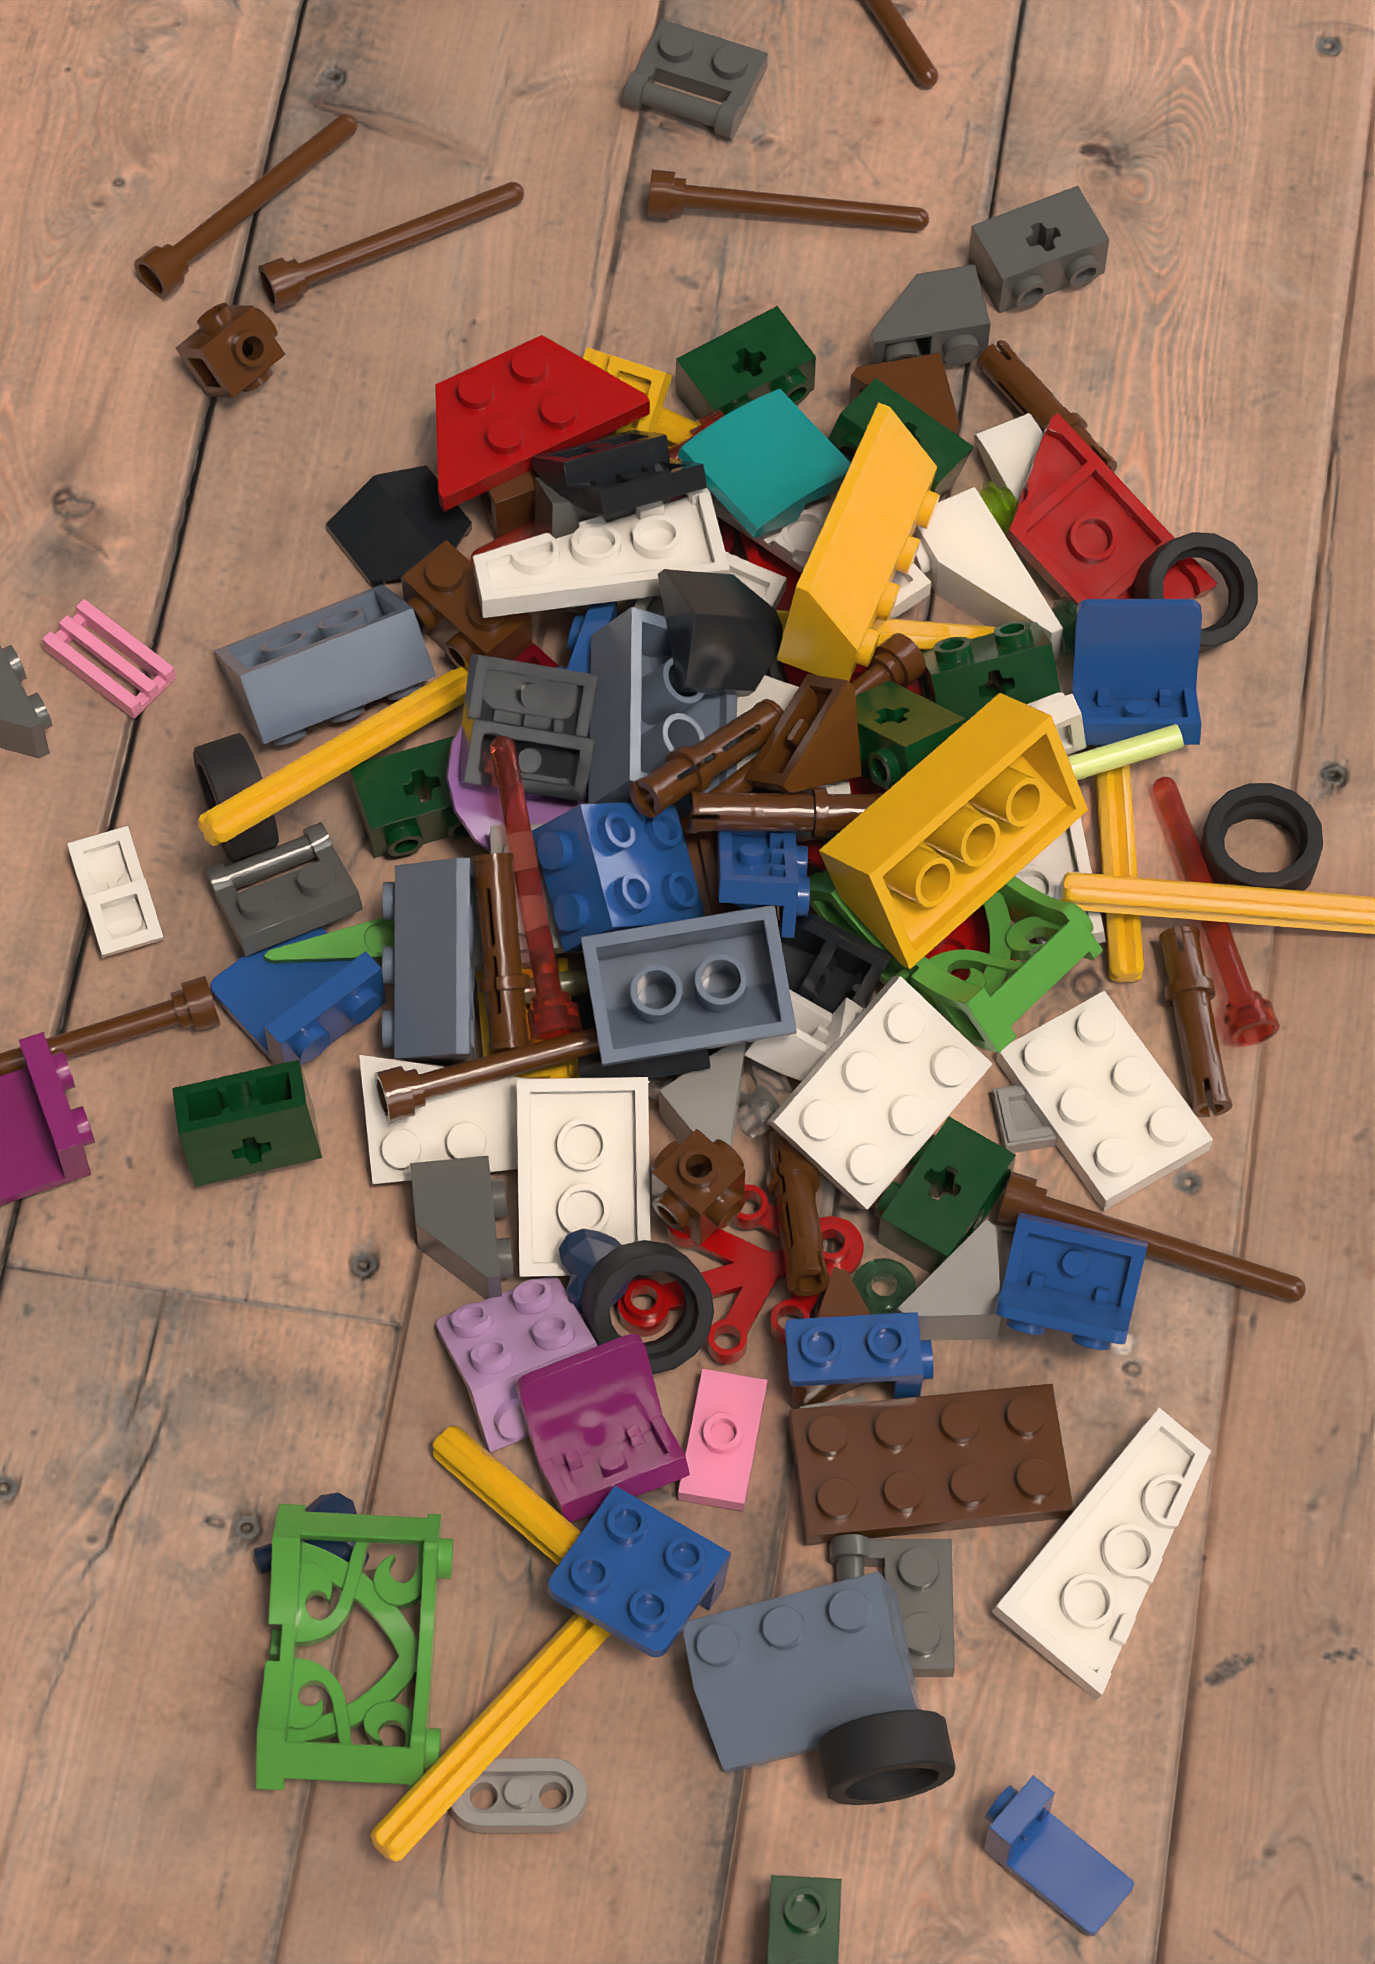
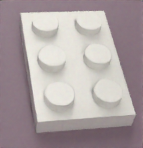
M895 976L890 979L767 1122L859 1209L868 1210L992 1066V1063L901 976Z
M1105 991L1011 1042L1000 1053H997L996 1062L1013 1085L1021 1086L1026 1092V1101L1045 1127L1050 1126L1057 1137L1056 1146L1103 1211L1210 1151L1213 1138Z
M648 1077L517 1079L519 1276H571L561 1263L558 1248L568 1233L582 1228L600 1231L612 1236L622 1245L641 1240L651 1241Z

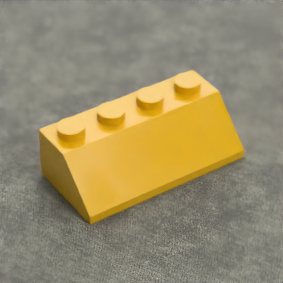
M881 403L877 404L796 585L777 657L778 661L818 676L850 681L857 664L865 667L869 666L881 632L872 629L877 617L888 621L901 585L893 583V579L897 571L908 575L921 541L912 537L916 526L928 529L940 498V494L930 491L937 466L889 406Z
M999 693L824 845L819 852L841 900L901 965L911 969L1084 815L1088 808L1052 716Z

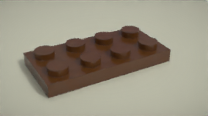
M1053 1383L790 1409L788 1423L806 1545L829 1543L833 1537L844 1534L879 1538L1066 1519L1074 1510Z

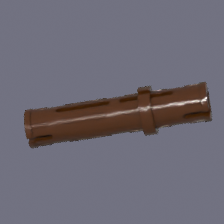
M1000 340L996 346L991 344L982 352L977 360L978 369L999 388L1022 416L1030 413L1044 433L1050 419L1059 413L1102 461L1115 472L1117 462L1091 437L1090 433L1086 430V421L1078 413H1070L1032 370L1019 359L1006 341Z
M763 699L756 703L752 709L744 712L726 725L721 726L693 746L685 745L674 749L666 756L663 765L645 777L632 782L629 793L633 805L642 815L653 818L685 796L690 797L691 791L703 793L710 787L712 778L742 761L746 756L766 743L783 715V709L773 700ZM740 736V741L723 751V746ZM713 755V758L709 761L705 759L707 756ZM696 765L695 770L680 779L677 778L679 774Z
M813 787L811 793H699L698 791H691L689 804L692 805V809H689V828L691 833H697L698 831L810 832L812 838H826L827 832L842 831L884 793L828 794L826 787Z
M492 853L472 856L484 974L483 979H478V989L480 993L485 992L490 1040L488 1044L489 1050L526 1046L531 1043L528 1038L524 989L530 988L529 975H523L512 862L514 856L513 853Z
M1181 926L1185 950L1179 951L1173 927L1159 935V942L1162 946L1169 984L1165 986L1164 993L1167 1005L1174 1007L1191 1101L1190 1108L1196 1117H1210L1206 1092L1211 1091L1216 1115L1218 1116L1232 1109L1233 1105L1228 1093L1215 1027V1018L1211 1006V1000L1216 995L1212 978L1207 977L1205 974L1200 944V930L1194 926Z
M769 1125L765 1132L771 1159V1169L767 1175L769 1194L777 1201L778 1221L785 1257L787 1288L790 1292L794 1290L795 1295L798 1296L816 1295L823 1292L829 1284V1275L823 1253L824 1247L819 1213L817 1212L815 1199L816 1192L820 1186L818 1171L812 1163Z

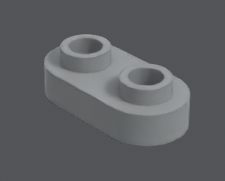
M495 1758L450 1808L454 1818L461 1826L476 1833H559L572 1828L583 1817L588 1801L587 1785L581 1771L575 1765L563 1759ZM481 1790H488L496 1795L497 1800L492 1807L479 1809L471 1803L472 1797ZM549 1790H558L566 1797L564 1804L556 1809L546 1808L542 1805L540 1799Z

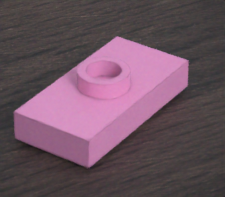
M702 1369L685 1454L690 1475L680 1480L678 1500L744 1512L768 1380Z

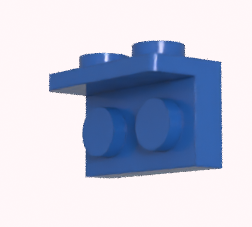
M717 831L719 903H733L745 909L765 907L766 905L779 906L781 938H794L796 916H808L810 878L807 877L808 846L796 845V832Z

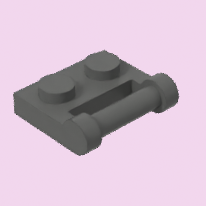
M660 19L636 70L631 72L626 82L622 100L623 104L640 110L644 105L712 126L714 127L715 134L733 139L767 69L768 53ZM655 82L721 102L722 105L657 85Z
M321 822L304 828V836L228 866H225L221 861L204 868L212 894L245 956L363 910L359 891L332 846L329 835ZM311 859H314L315 861L295 871L289 872L287 874H284L262 884L252 886L242 892L237 893L236 889L241 888L243 886H246L248 884H251L273 874L279 873L281 871H284L286 869H289Z
M844 1534L833 1537L830 1540V1561L837 1565V1582L863 1576L864 1567H883L885 1580L897 1593L914 1677H953L955 1655L952 1539H869L866 1536L857 1534Z

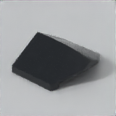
M424 465L374 475L326 523V530L368 585L374 588L382 584L385 585V581L401 578L445 540L457 549L463 538L470 534L472 522L459 505L446 511L442 510L439 505L438 479L429 467Z
M663 569L657 575L678 691L745 696L755 692L780 649L783 625L777 611L734 574Z
M816 914L796 917L794 938H781L780 934L789 989L832 1014L846 998L863 1008L892 956L890 953ZM779 920V921H777V922H778V928H779V933H780V920Z

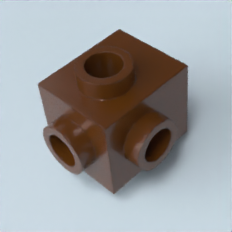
M227 303L218 304L206 311L197 320L200 328L176 347V350L208 396L234 398L241 391L249 392L254 390L271 377L273 372L270 367L286 355L275 339L278 335L275 325L263 311L254 308V306L228 305Z
M698 1129L681 1144L677 1140L669 1143L652 1164V1205L655 1211L669 1226L676 1230H682L698 1245H701L717 1228L723 1229L728 1226L745 1205V1169L741 1157L726 1142L720 1139L712 1142Z

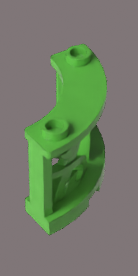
M827 869L823 873L816 872L810 877L809 903L820 917L890 953L841 900ZM1016 876L981 905L989 929V954L966 949L952 950L935 955L930 959L924 956L911 969L901 965L892 955L879 978L886 985L892 977L901 976L972 1045L996 1053H1000L1017 1037L1011 1026L1082 958L1094 960L1103 952L1101 946L1091 933L1094 930L1092 921L1080 907L1071 902L1052 898L1029 886ZM1038 937L1046 943L1043 945L1031 944L1028 941ZM1011 958H1012V959H1015V960H1020V961H1023V960H1027V961H1026V962H1019V961L1011 960ZM955 969H969V978L964 981L950 973Z
M278 1505L272 1536L268 1624L282 1625V1629H272L270 1661L265 1660L262 1698L257 1726L256 1789L284 1790L285 1779L287 1778L408 1784L410 1790L425 1774V1770H429L440 1758L441 1728H429L439 1579L451 1580L453 1565V1538H441V1514L428 1513L427 1518L324 1513L306 1512V1505ZM305 1540L356 1543L352 1551L350 1563L333 1553L305 1543ZM370 1543L417 1545V1569L410 1581L404 1583L397 1582L391 1576V1569L396 1562L395 1555H390L380 1562L374 1574V1582L363 1573V1568ZM332 1586L342 1591L338 1604L329 1617L318 1620L308 1614L306 1606L310 1598L317 1595L322 1596L330 1605L333 1597ZM421 1600L418 1641L400 1610L409 1608ZM356 1601L382 1628L399 1657L378 1683L365 1694L346 1705L343 1689L334 1675L318 1663L298 1658L299 1646L315 1645L326 1641L338 1633L349 1619ZM416 1676L414 1710L412 1713L410 1709L394 1701ZM309 1686H321L330 1696L334 1711L324 1715L322 1699L313 1706H305L299 1701L300 1694ZM364 1723L367 1737L377 1745L352 1744L351 1730ZM388 1725L401 1727L405 1733V1746H383L382 1739L379 1736L381 1729ZM338 1736L339 1743L319 1742Z

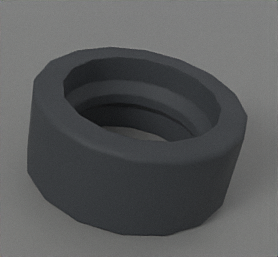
M1191 532L1159 546L1142 563L1135 580L1134 599H1165L1163 596V581L1167 571L1177 561L1192 557L1202 558L1212 563L1222 574L1227 586L1228 607L1224 616L1215 625L1201 629L1199 653H1202L1233 640L1249 625L1258 604V580L1249 558L1235 543L1215 533Z
M236 733L194 748L195 768L208 810L263 779L253 752L246 738L241 733ZM274 814L229 841L221 843L230 860L234 861L278 845L279 836Z
M1273 783L1245 784L1227 791L1212 806L1204 825L1200 843L1201 867L1209 882L1213 884L1305 891L1311 885L1323 848L1322 824L1312 805L1295 791ZM1247 819H1265L1280 824L1294 836L1298 843V854L1295 862L1288 868L1278 872H1256L1242 867L1228 855L1225 849L1224 838L1228 829L1233 824Z
M641 1240L620 1245L598 1261L586 1279L581 1306L584 1323L599 1346L622 1337L612 1325L610 1307L612 1299L624 1283L638 1274L650 1271L665 1272L676 1279L683 1289L685 1299L682 1316L672 1330L657 1340L644 1342L652 1374L676 1369L695 1356L709 1336L714 1316V1306L711 1288L697 1267L686 1255L667 1243Z
M913 1709L872 1714L848 1721L831 1729L818 1742V1752L827 1796L841 1804L866 1805L902 1800L943 1785L955 1773L956 1766L946 1719L934 1711Z

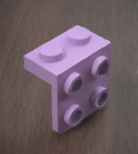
M555 1276L528 1280L519 1284L516 1288L502 1293L500 1297L488 1298L478 1303L465 1304L454 1312L441 1317L436 1323L439 1336L467 1386L481 1436L490 1452L529 1437L516 1389V1383L521 1376L597 1346L573 1303L569 1302L566 1290Z

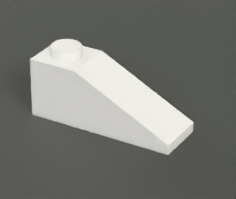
M970 488L938 502L928 529L916 526L912 537L921 540L913 563L931 581V586L935 593L987 626L998 627L1011 621L1037 622L1052 643L1055 661L1058 660L1063 627L976 488Z

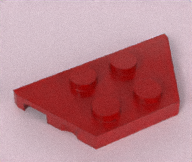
M543 335L435 384L439 505L443 511H446L533 470L532 456L596 440L649 415V398L640 390Z
M1059 413L1055 414L1046 425L1005 536L1075 613L1077 605L1086 599H1134L1135 580L1142 563L1159 546L1175 539V537ZM1188 557L1177 561L1167 571L1163 581V596L1165 599H1197L1209 594L1218 583L1194 558Z

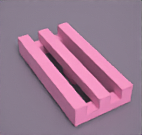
M83 599L76 606L77 614L71 618L67 615L59 622L60 630L56 634L50 631L42 639L44 650L135 719L176 679L174 667L87 600ZM87 626L152 675L154 679L151 680L85 628ZM74 639L100 659L109 669L122 676L141 692L135 697L68 644Z

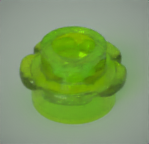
M985 481L982 484L983 489L978 491L1004 535H1006L1017 500L1008 487L1005 486L999 489L996 488L992 481Z

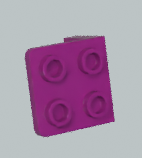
M44 1032L19 1040L26 1068L0 1076V1206L91 1175L84 1146L95 1143L94 1136L84 1107L80 1106L72 1110L70 1109L64 1092L76 1087L64 1051L51 1054Z
M627 1334L524 1374L518 1379L516 1389L540 1476L560 1514L569 1522L596 1513L614 1486L636 1497L690 1475L686 1456L662 1414L646 1346L639 1335Z

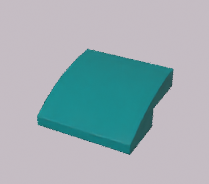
M781 389L765 394L717 420L685 443L677 455L683 461L704 464L707 488L753 538L798 521L807 503L839 491L851 465L847 458Z

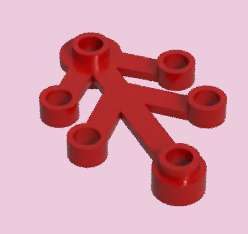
M746 1184L744 1198L757 1202L760 1209L753 1214L740 1212L732 1222L742 1229L759 1227L781 1239L778 1208L768 1204L767 1195L760 1187ZM836 1216L819 1218L822 1240L828 1238L837 1239L843 1245V1248L836 1253L823 1251L829 1280L834 1267L847 1270L849 1275L852 1274L859 1267L863 1258L864 1242L861 1233L855 1225L846 1219ZM667 1224V1235L676 1246L682 1248L695 1247L729 1263L728 1265L701 1272L711 1288L712 1298L740 1290L726 1318L716 1321L711 1326L709 1336L707 1337V1348L710 1356L719 1363L732 1364L739 1361L747 1349V1335L776 1281L786 1276L783 1249L769 1252L719 1228L701 1245H698L686 1233L680 1232ZM639 1278L631 1281L626 1293L618 1300V1318L621 1325L629 1333L637 1334L640 1337L653 1336L659 1333L667 1325L670 1311L684 1307L683 1289L677 1280L664 1284L649 1278ZM793 1292L790 1300H784L775 1305L770 1316L772 1336L778 1342L786 1345L785 1329L778 1324V1320L788 1314L795 1315L799 1319L810 1318L823 1292L812 1296H798ZM640 1294H648L656 1300V1303L650 1309L642 1310L636 1308L632 1304V1300ZM729 1333L738 1338L739 1344L732 1349H723L715 1343V1340L718 1336Z

